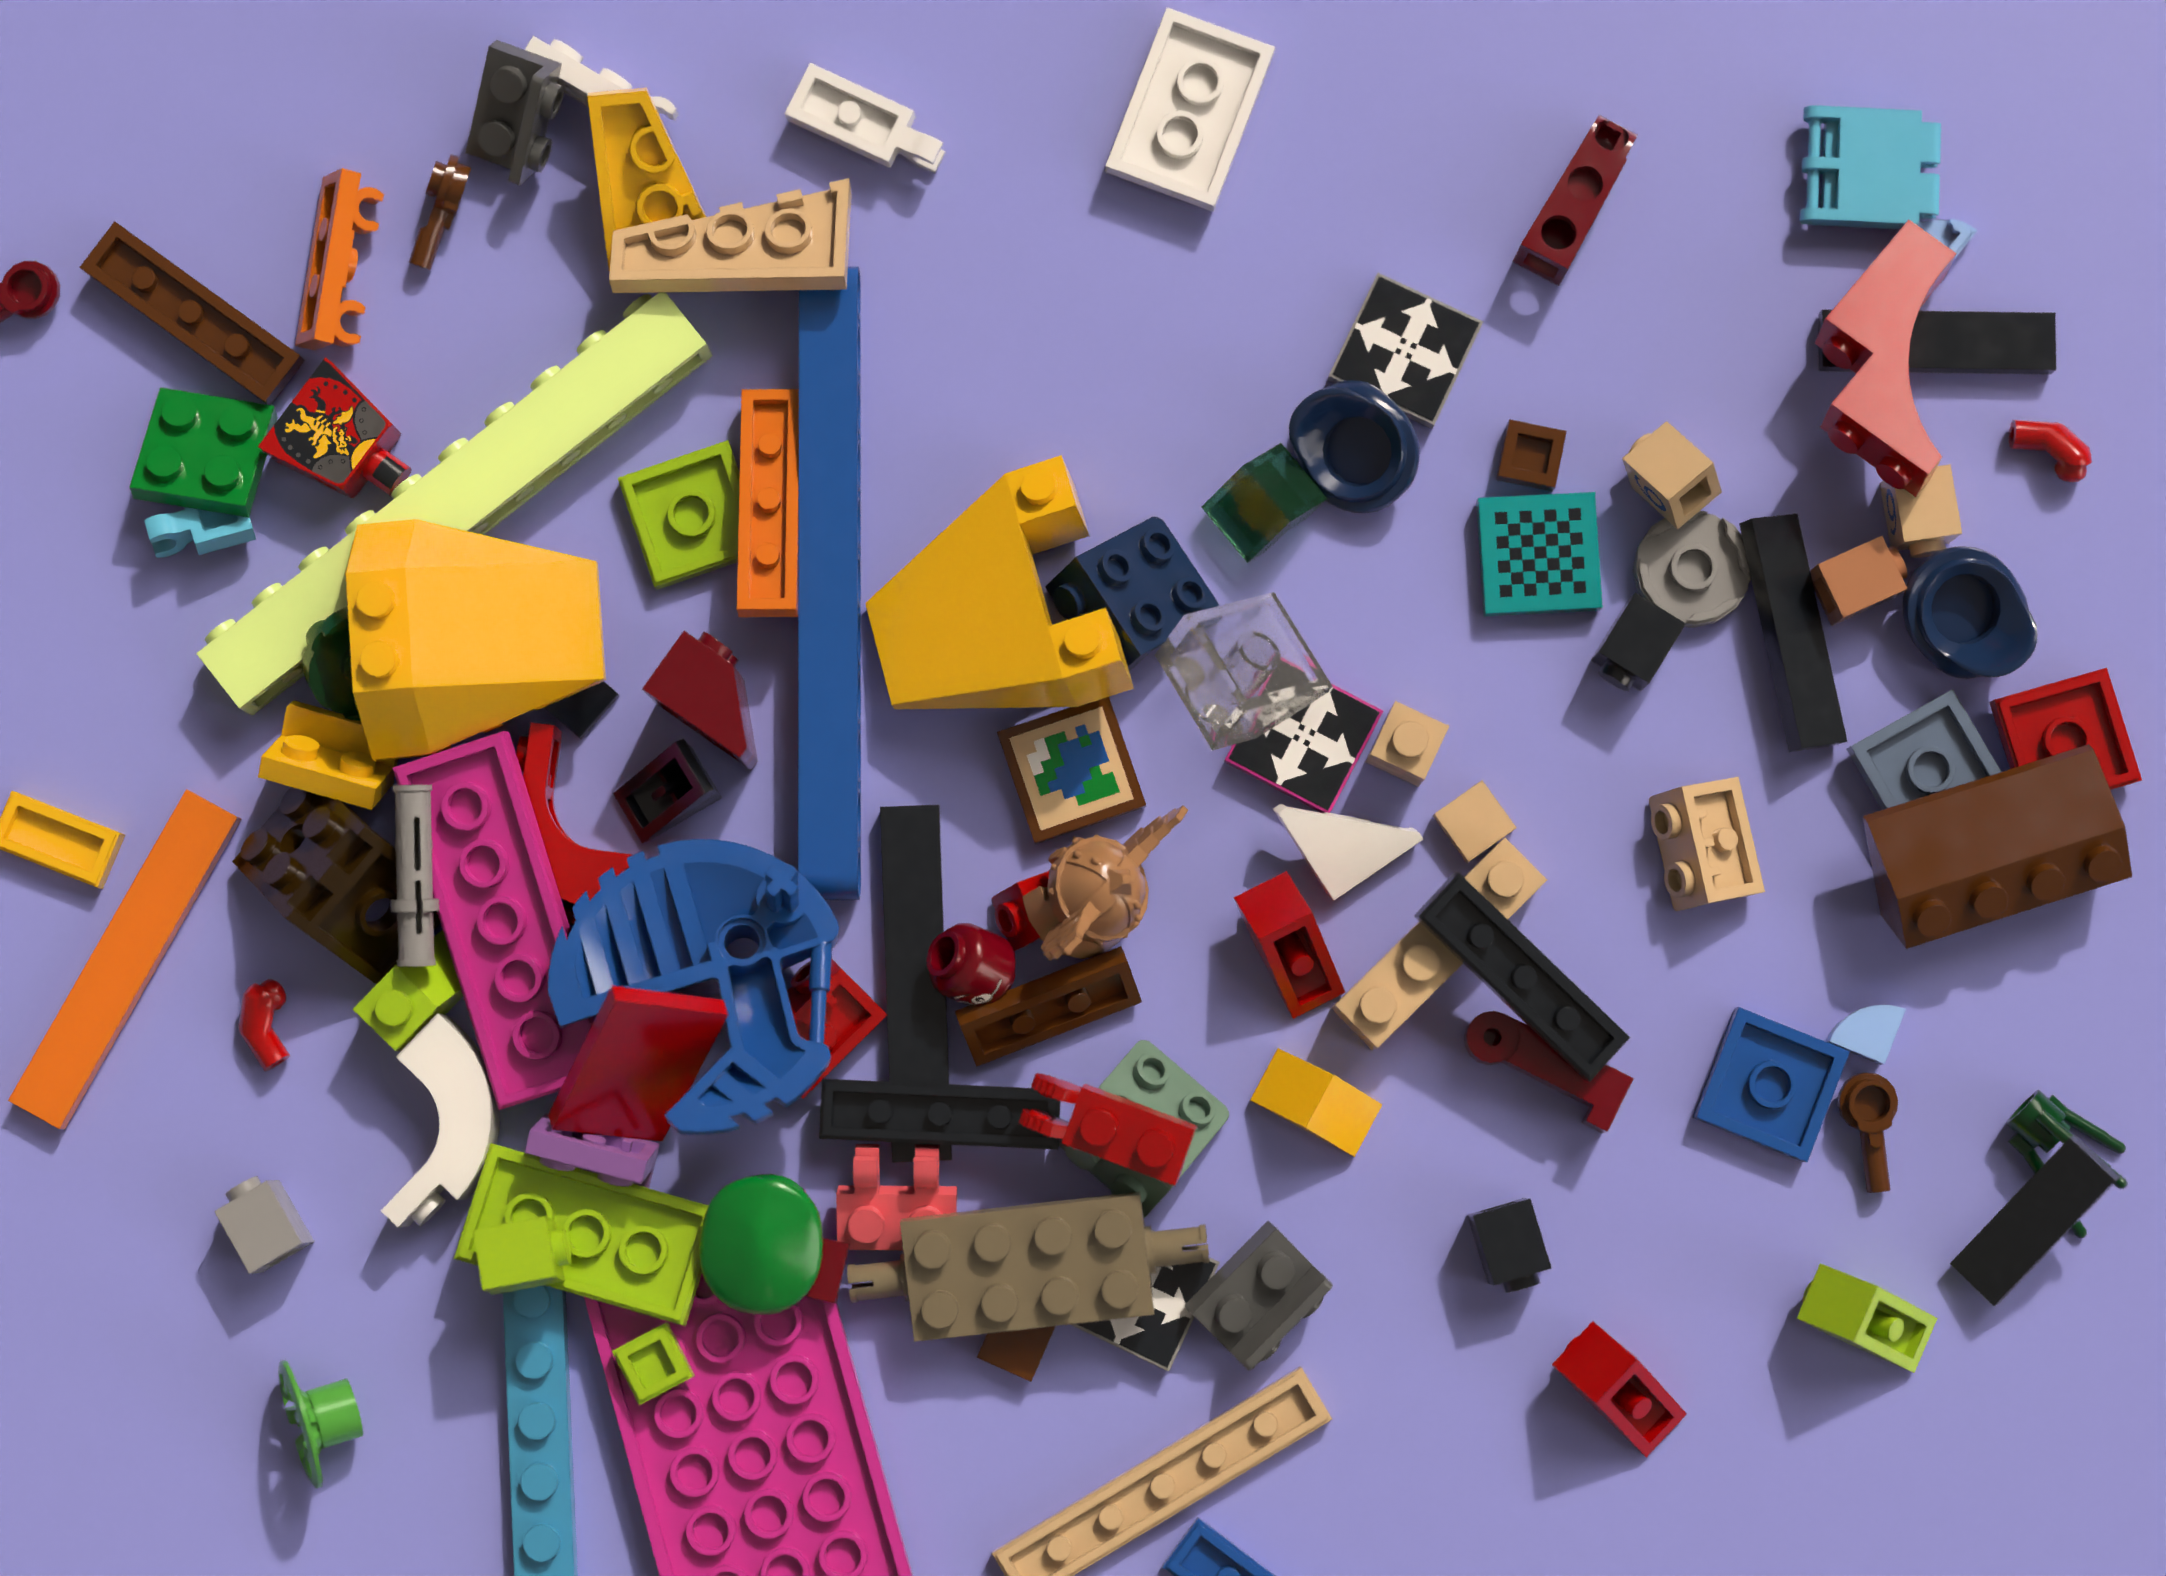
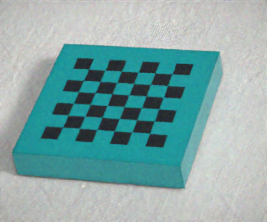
M1595 492L1485 497L1477 499L1483 617L1600 611L1603 608Z

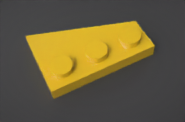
M647 87L593 92L587 95L609 271L614 230L686 214L692 220L706 217Z

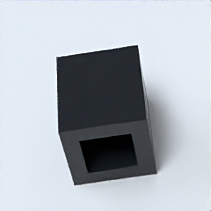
M1635 592L1624 605L1591 661L1601 666L1598 674L1610 684L1624 691H1629L1631 686L1641 691L1654 677L1686 623Z
M1531 1198L1518 1199L1467 1215L1488 1284L1498 1285L1503 1283L1505 1292L1509 1293L1539 1284L1538 1272L1552 1268Z

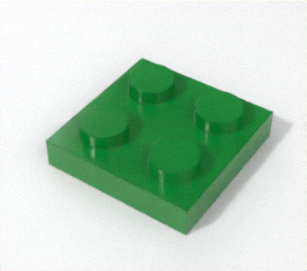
M160 387L129 486L133 499L249 517L267 454L258 445L277 422L278 416L275 406Z

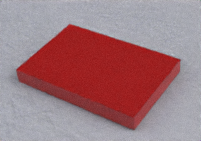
M611 986L548 1114L552 1130L663 1141L671 1127L665 1118V1114L690 1090L728 1016L724 1000Z

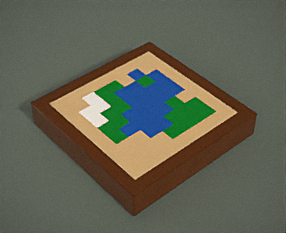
M1109 697L1082 706L1069 707L997 732L1035 845L1146 807L1144 796Z

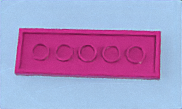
M502 731L393 767L398 785H432L433 898H439V911L437 913L499 1110L560 1091L596 1018L595 1016L560 1029L548 993L549 967L557 936L563 926L567 940L571 929L509 731Z

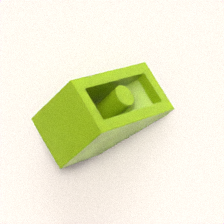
M443 930L434 936V958L436 959V965L404 967L397 966L396 964L353 1008L395 1051L401 1052L437 1013L446 1015L463 997Z
M1821 1263L1814 1279L1805 1289L1803 1304L1797 1316V1319L1834 1338L1913 1373L1916 1371L1938 1319L1877 1285Z

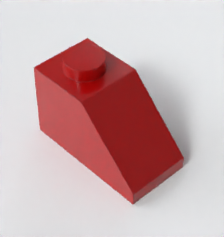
M1287 871L1234 897L1250 937L1293 1019L1346 993L1313 912Z
M1594 1321L1579 1336L1569 1342L1565 1351L1552 1364L1569 1384L1645 1457L1687 1415L1643 1364Z

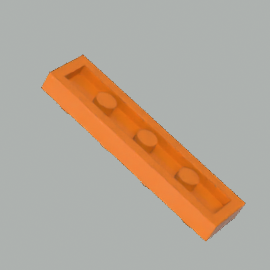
M742 389L737 613L738 617H798L799 389Z

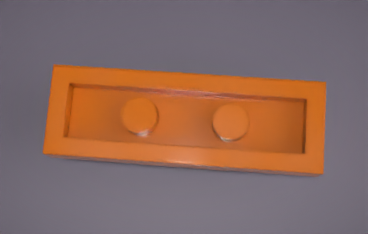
M341 168L322 178L295 342L297 347L315 351L331 344L349 347L360 343L361 336L344 331L340 320L343 314H348L349 316L365 314L366 307L355 300L340 301L342 289L346 287V283L352 280L357 268L358 252L352 248L354 233L365 235L377 231L379 228V223L368 221L361 216L359 212L360 202L377 204L383 201L384 194L372 187L359 189L361 173Z

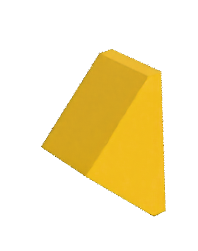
M1277 1048L1249 1100L1353 1157L1356 1156L1383 1105L1334 1074Z

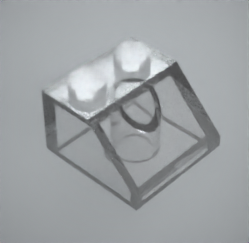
M1274 592L1185 614L1165 640L1166 642L1155 654V657L1212 751L1258 738L1327 694L1333 687Z

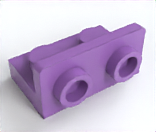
M545 1113L530 1129L525 1153L540 1157V1163L552 1169L572 1171L576 1167L597 1173V1177L608 1184L624 1187L635 1184L649 1188L660 1144L644 1139L552 1130L549 1116Z

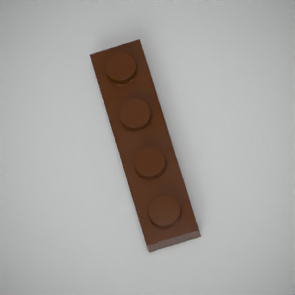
M115 221L79 267L90 277L267 405H272L305 361L294 350Z

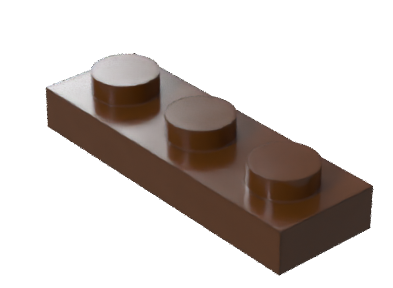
M1120 946L1007 990L999 1000L993 1003L969 1005L956 1010L955 1014L976 1067L1142 1003L1124 951Z

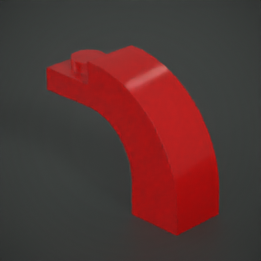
M530 722L529 736H520L516 755L523 772V778L560 897L575 905L577 900L587 890L590 901L601 889L598 878L612 867L615 876H618L629 868L627 858L633 854L590 849L577 844L566 834L558 820L554 805V790L562 731L555 725Z

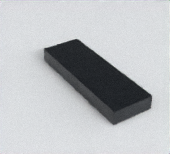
M2076 1135L2071 1136L1950 1264L1993 1306H1996L2121 1177Z

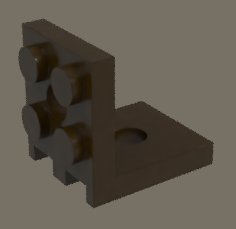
M290 788L283 796L278 809L259 830L249 835L243 843L241 852L232 862L285 919L377 985L397 964L398 960L397 912H391V900L397 899L395 846L371 829L345 802L297 788ZM388 898L389 908L387 912L378 920L366 921V912L371 904L379 899ZM433 911L434 929L440 924L437 911Z

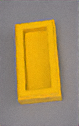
M11 791L0 817V850L100 889L104 888L125 838V834L15 791Z

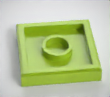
M728 440L618 477L656 590L738 562L740 471Z

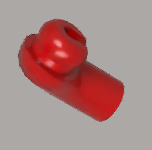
M2012 420L2009 430V447L2011 449L2047 451L2057 460L2054 470L2059 479L2067 482H2078L2085 478L2087 465L2092 463L2090 447L2069 428L2058 422Z
M267 979L260 985L253 983L243 993L238 1023L241 1036L264 1071L275 1068L290 1057L287 1049L272 1028L274 1011L281 1009L287 999L282 985L273 979Z

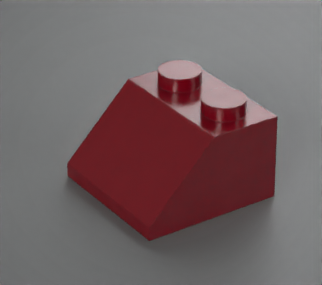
M683 631L642 690L655 704L746 768L752 770L758 759L745 682L734 667L739 660L732 655V650L705 631L698 640L686 631Z

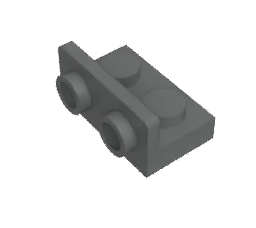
M499 40L493 42L488 48L465 153L511 169L508 181L519 186L535 171L541 172L548 161L552 147V140L545 137L549 119H554L557 115L564 96V86L558 84L562 63Z
M1267 1221L1184 1307L1247 1370H1251L1260 1361L1268 1359L1276 1352L1280 1346L1281 1339L1302 1318L1310 1316L1319 1308L1323 1297L1332 1288V1283L1273 1224Z

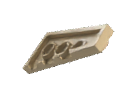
M847 178L829 182L830 190L803 196L801 189L776 194L778 200L776 202L745 209L742 202L719 207L720 212L696 220H692L686 214L614 230L609 273L612 292L847 290L852 195L850 180Z

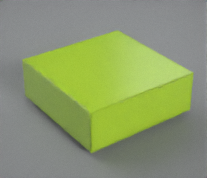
M668 1322L612 1351L639 1405L695 1376Z

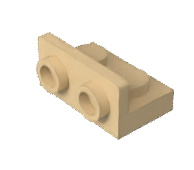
M1739 777L1682 786L1649 798L1651 825L1657 836L1665 870L1664 882L1667 891L1670 893L1675 911L1765 892Z

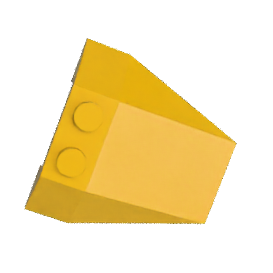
M417 519L357 525L346 569L352 686L372 760L422 757L450 749L451 745L478 733H486L503 726L502 723L533 709H542L606 681L599 570L596 561Z

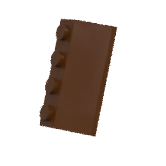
M2089 744L1863 816L1880 915L1906 949L2132 877L2126 827L2094 749Z

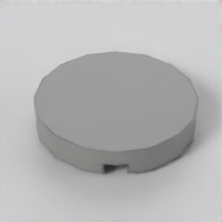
M1701 510L1679 529H1676L1665 518L1654 524L1637 547L1633 566L1638 594L1685 622V627L1690 628L1714 624L1734 611L1747 592L1748 584L1751 580L1742 535L1738 529L1724 518L1720 519Z

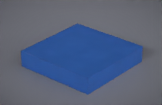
M1736 1007L1692 1118L1801 1162H1808L1850 1051L1741 1007Z

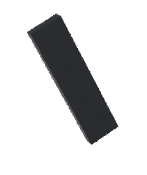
M1821 310L1818 314V334L1825 318L1832 310ZM1918 312L1910 341L1909 372L2052 374L2056 371L2055 313ZM1818 346L1819 371L1853 372L1850 369H1842L1831 363Z
M1798 514L1752 518L1739 523L1789 752L1845 743L1847 742L1846 732Z
M1454 872L1414 915L1423 926L1584 1080L1591 1081L1630 1039L1629 1035L1460 873Z
M822 1079L819 1139L1059 1150V1138L1049 1137L1026 1128L1019 1123V1119L1025 1108L1039 1109L1060 1118L1061 1101L1045 1097L1033 1088Z

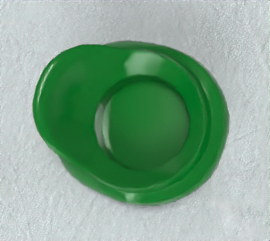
M759 1174L727 1184L712 1198L706 1210L701 1229L699 1260L702 1274L708 1287L722 1303L743 1313L770 1315L780 1313L794 1306L809 1292L819 1274L823 1251L820 1214L814 1202L804 1192L802 1187L784 1176Z

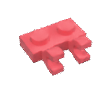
M856 1144L855 1156L853 1157V1185H838L836 1193L837 1241L849 1243V1250H903L900 1229L901 1219L956 1213L957 1186H939V1145H915V1157L913 1159L914 1186H880V1144Z

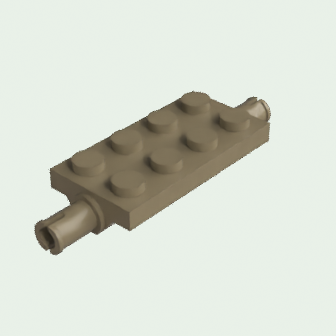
M1141 1192L903 1218L900 1221L903 1254H901L900 1260L862 1265L848 1264L847 1277L848 1284L857 1283L852 1284V1288L849 1289L852 1303H858L862 1300L904 1296L905 1301L910 1303L914 1342L1154 1315L1151 1274L1157 1273L1156 1267L1199 1262L1210 1263L1208 1244H1203L1207 1243L1205 1224L1197 1227L1152 1232L1151 1226H1145Z

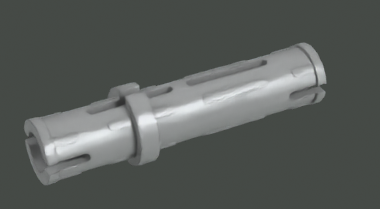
M393 785V791H395L397 899L391 900V912H397V966L436 965V959L434 958L433 911H439V898H433L432 785Z

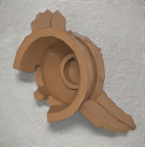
M1184 805L1178 809L1174 808L1163 817L1158 816L1145 828L1141 827L1124 844L1116 840L1100 837L1098 834L1086 839L1073 836L1071 845L1067 848L1057 849L1050 855L1048 861L1052 865L1049 870L1048 887L1039 886L1022 896L1028 920L1043 941L1040 949L1049 960H1052L1054 957L1057 960L1062 955L1079 959L1100 955L1120 942L1121 938H1127L1128 933L1139 925L1147 910L1149 892L1145 872L1141 864L1160 841L1171 832V829L1182 821L1188 812Z

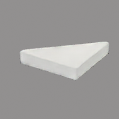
M1283 804L1273 808L1323 889L1333 901L1424 840L1421 834L1411 827H1397L1328 812L1320 813L1286 807Z

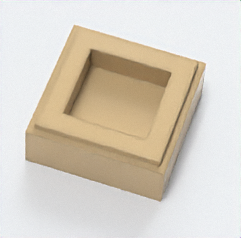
M1483 780L1433 815L1466 863L1517 828Z

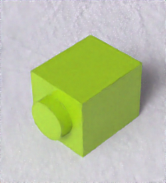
M543 1216L473 1230L483 1291L496 1295L565 1281L563 1266L571 1265L570 1243L566 1230H557L554 1220Z

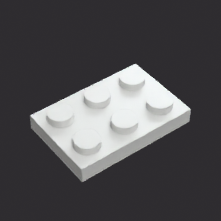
M1167 7L1109 155L1105 172L1214 212L1274 56L1275 47Z

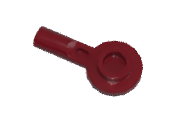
M23 261L9 269L0 283V323L14 314L25 319H38L48 315L56 307L60 298V283L57 275L48 266L37 261Z

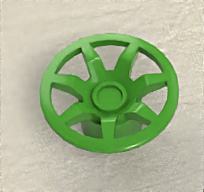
M283 1360L279 1363L278 1377L284 1406L288 1401L294 1403V1406L286 1407L285 1411L289 1423L297 1424L298 1427L302 1428L303 1432L295 1440V1444L305 1473L311 1484L317 1489L322 1487L323 1483L319 1462L321 1449L363 1436L359 1409L347 1378L302 1391L295 1380L288 1362Z

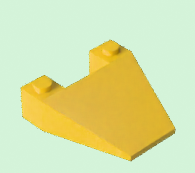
M1062 455L1005 473L865 603L891 705L894 709L1078 707L1134 689L1119 636L1106 608L1054 625L1051 623L1032 555L1089 536L1078 494Z

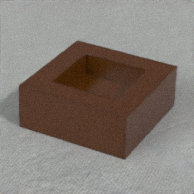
M1509 419L1496 480L1553 492L1557 483L1567 431Z

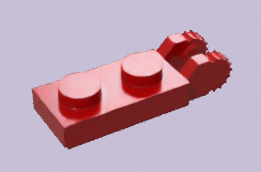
M1043 1073L1035 1074L1031 1088L1045 1097L1072 1103L1075 1106L1069 1122L1039 1109L1025 1108L1019 1119V1123L1022 1126L1049 1137L1063 1139L1062 1144L1176 1186L1198 1126L1088 1084L1080 1087Z

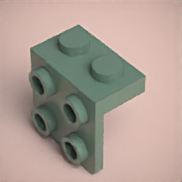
M1147 1040L1138 1041L1098 1087V1089L1198 1126L1180 1177L1229 1118V1111L1222 1102ZM1059 1139V1146L1065 1151L1070 1161L1079 1168L1088 1170L1111 1190L1112 1195L1141 1192L1144 1218L1173 1187L1171 1184L1062 1144L1063 1139Z

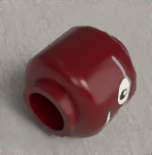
M958 923L939 934L933 940L927 954L929 978L935 990L943 996L965 1005L993 1003L999 1000L1013 985L1016 968L1015 953L1010 942L1002 936L972 923Z

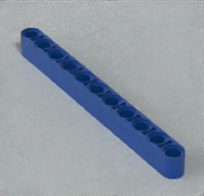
M848 267L847 290H799L798 873L804 876L817 889L824 900H860L861 282L859 267Z

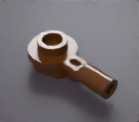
M451 154L447 165L438 161L435 162L425 192L426 195L432 196L436 200L427 226L419 229L409 263L428 270L432 268L444 229L449 230L452 219L456 215L471 167L458 163V156Z
M1863 1072L1850 1077L1843 1084L1838 1093L1837 1106L1844 1121L1849 1126L1860 1131L1867 1193L1886 1192L1891 1189L1884 1130L1892 1126V1120L1898 1108V1097L1895 1088L1886 1078L1875 1073Z

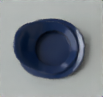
M1358 380L1338 382L1309 395L1292 413L1289 423V437L1293 445L1297 464L1310 485L1329 504L1352 513L1376 512L1395 502L1413 483L1420 460V449L1416 432L1409 418L1400 407L1374 385Z
M1956 546L1945 548L1933 554L1911 575L1902 601L1905 627L1916 647L1940 671L1949 676L1963 679L1981 676L2000 677L2020 668L2033 654L2037 643V625L2029 611L2026 597L2018 581L2006 565L1996 556L1975 547Z

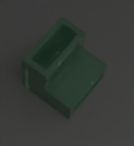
M1279 443L1244 464L1201 508L1244 560L1249 563L1266 552L1288 530L1306 520L1328 498L1283 444Z

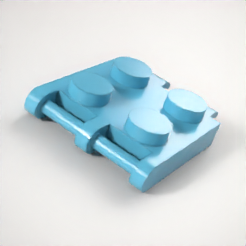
M1819 105L1803 108V121L1809 123L1808 157L1802 159V172L1807 174L1806 208L1800 210L1801 224L1901 229L1908 220L1919 225V219H1936V216L1939 215L1940 175L1920 173V169L1937 168L1940 164V123L1922 122V110ZM1821 124H1824V136L1821 143L1823 157H1820ZM1819 174L1823 175L1822 193L1820 196L1821 208H1818Z

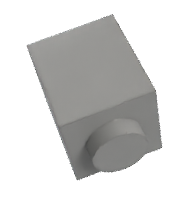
M257 1176L250 1178L229 1190L225 1194L229 1203L214 1211L249 1274L262 1273L314 1243L312 1236L280 1180H267L261 1183Z

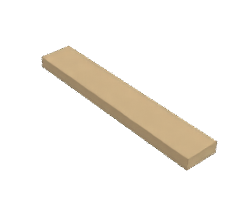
M1300 1366L997 1548L992 1554L1005 1576H1074L1331 1421L1332 1418Z

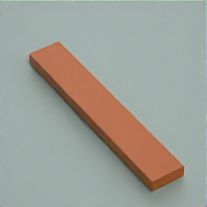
M188 789L185 790L8 1099L9 1102L58 1129H65L240 824L241 818Z

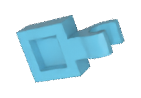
M184 507L185 510L158 514L144 520L156 558L174 555L182 551L192 541L195 543L198 555L256 540L250 516L243 517Z

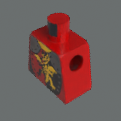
M326 357L258 445L263 452L277 463L352 499L358 495L367 481H370L391 496L393 490L401 482L409 478L412 470L408 465L390 453L401 436L398 429Z

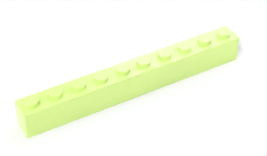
M666 292L658 293L654 297L650 294H645L636 299L623 312L622 316L625 319L608 333L604 330H599L586 338L576 350L579 355L562 369L558 366H553L541 373L530 386L533 391L514 405L512 402H507L496 408L485 419L484 424L487 426L469 441L466 438H461L450 444L438 456L440 464L426 475L421 477L420 474H415L401 482L391 494L394 500L377 513L369 510L355 518L345 529L347 536L331 549L323 546L310 553L298 566L301 572L282 586L281 583H275L267 587L253 599L252 605L254 609L240 620L235 622L234 619H229L215 627L205 638V642L208 645L196 654L238 708L253 716L304 676L303 655L307 647L306 635L309 628L314 623L325 620L334 612L348 607L346 569L357 525L417 519L485 535L710 359L712 354L707 343Z

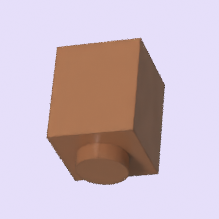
M1883 536L1819 563L1810 570L1814 591L1831 626L1889 601L1907 590L1903 580L1908 576L1904 560L1894 546L1887 547Z

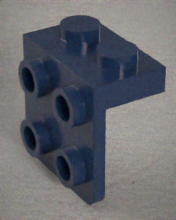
M1151 517L1076 556L1045 586L1053 598L1056 609L1067 620L1103 608L1107 609L1119 636L1129 671L1153 650L1208 621L1219 610L1216 598L1166 523L1158 517Z

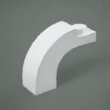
M439 1013L396 1056L427 1087L436 1103L439 1114L438 1140L430 1158L381 1210L397 1227H409L414 1221L419 1226L424 1225L445 1203V1199L439 1195L444 1189L456 1200L468 1199L477 1187L490 1143L497 1145L500 1110L495 1100L481 1051L475 1042L448 1015Z

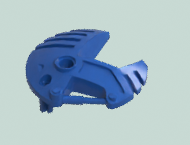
M716 839L682 840L657 845L658 856L646 860L643 851L627 858L629 868L618 876H615L612 867L598 878L601 889L590 901L587 890L577 900L572 908L576 921L567 940L562 926L554 945L549 967L548 993L560 1029H563L574 1023L597 1016L611 986L670 993L711 979L718 980L721 1000H724L728 1012L725 1021L731 1048L665 1114V1118L679 1134L711 1135L739 1130L740 1126L730 1117L742 1115L754 1124L765 1121L773 1116V1112L764 1104L775 1100L787 1108L814 1085L831 1061L829 1048L824 1044L826 998L827 993L830 992L832 949L837 944L839 937L838 921L824 898L804 876L798 873L790 864H786L766 852L743 844ZM740 938L751 939L759 946L757 952L746 959L734 958L726 950L730 943ZM811 958L809 991L812 992L809 1041L802 1039L797 1032L782 971Z

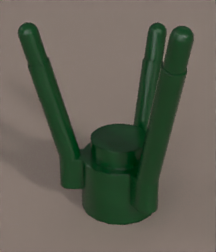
M2040 1090L2035 1091L2006 1122V1125L2015 1132L2008 1143L2023 1155L2034 1174L2044 1165L2034 1148L2039 1146L2047 1153L2059 1142L2064 1144L2073 1136L2069 1132L2070 1126L2118 1154H2122L2126 1150L2124 1143L2068 1109L2054 1095L2048 1098ZM2111 1168L2121 1177L2114 1186L2124 1189L2127 1186L2126 1179ZM2080 1220L2071 1228L2078 1238L2086 1237L2087 1231Z

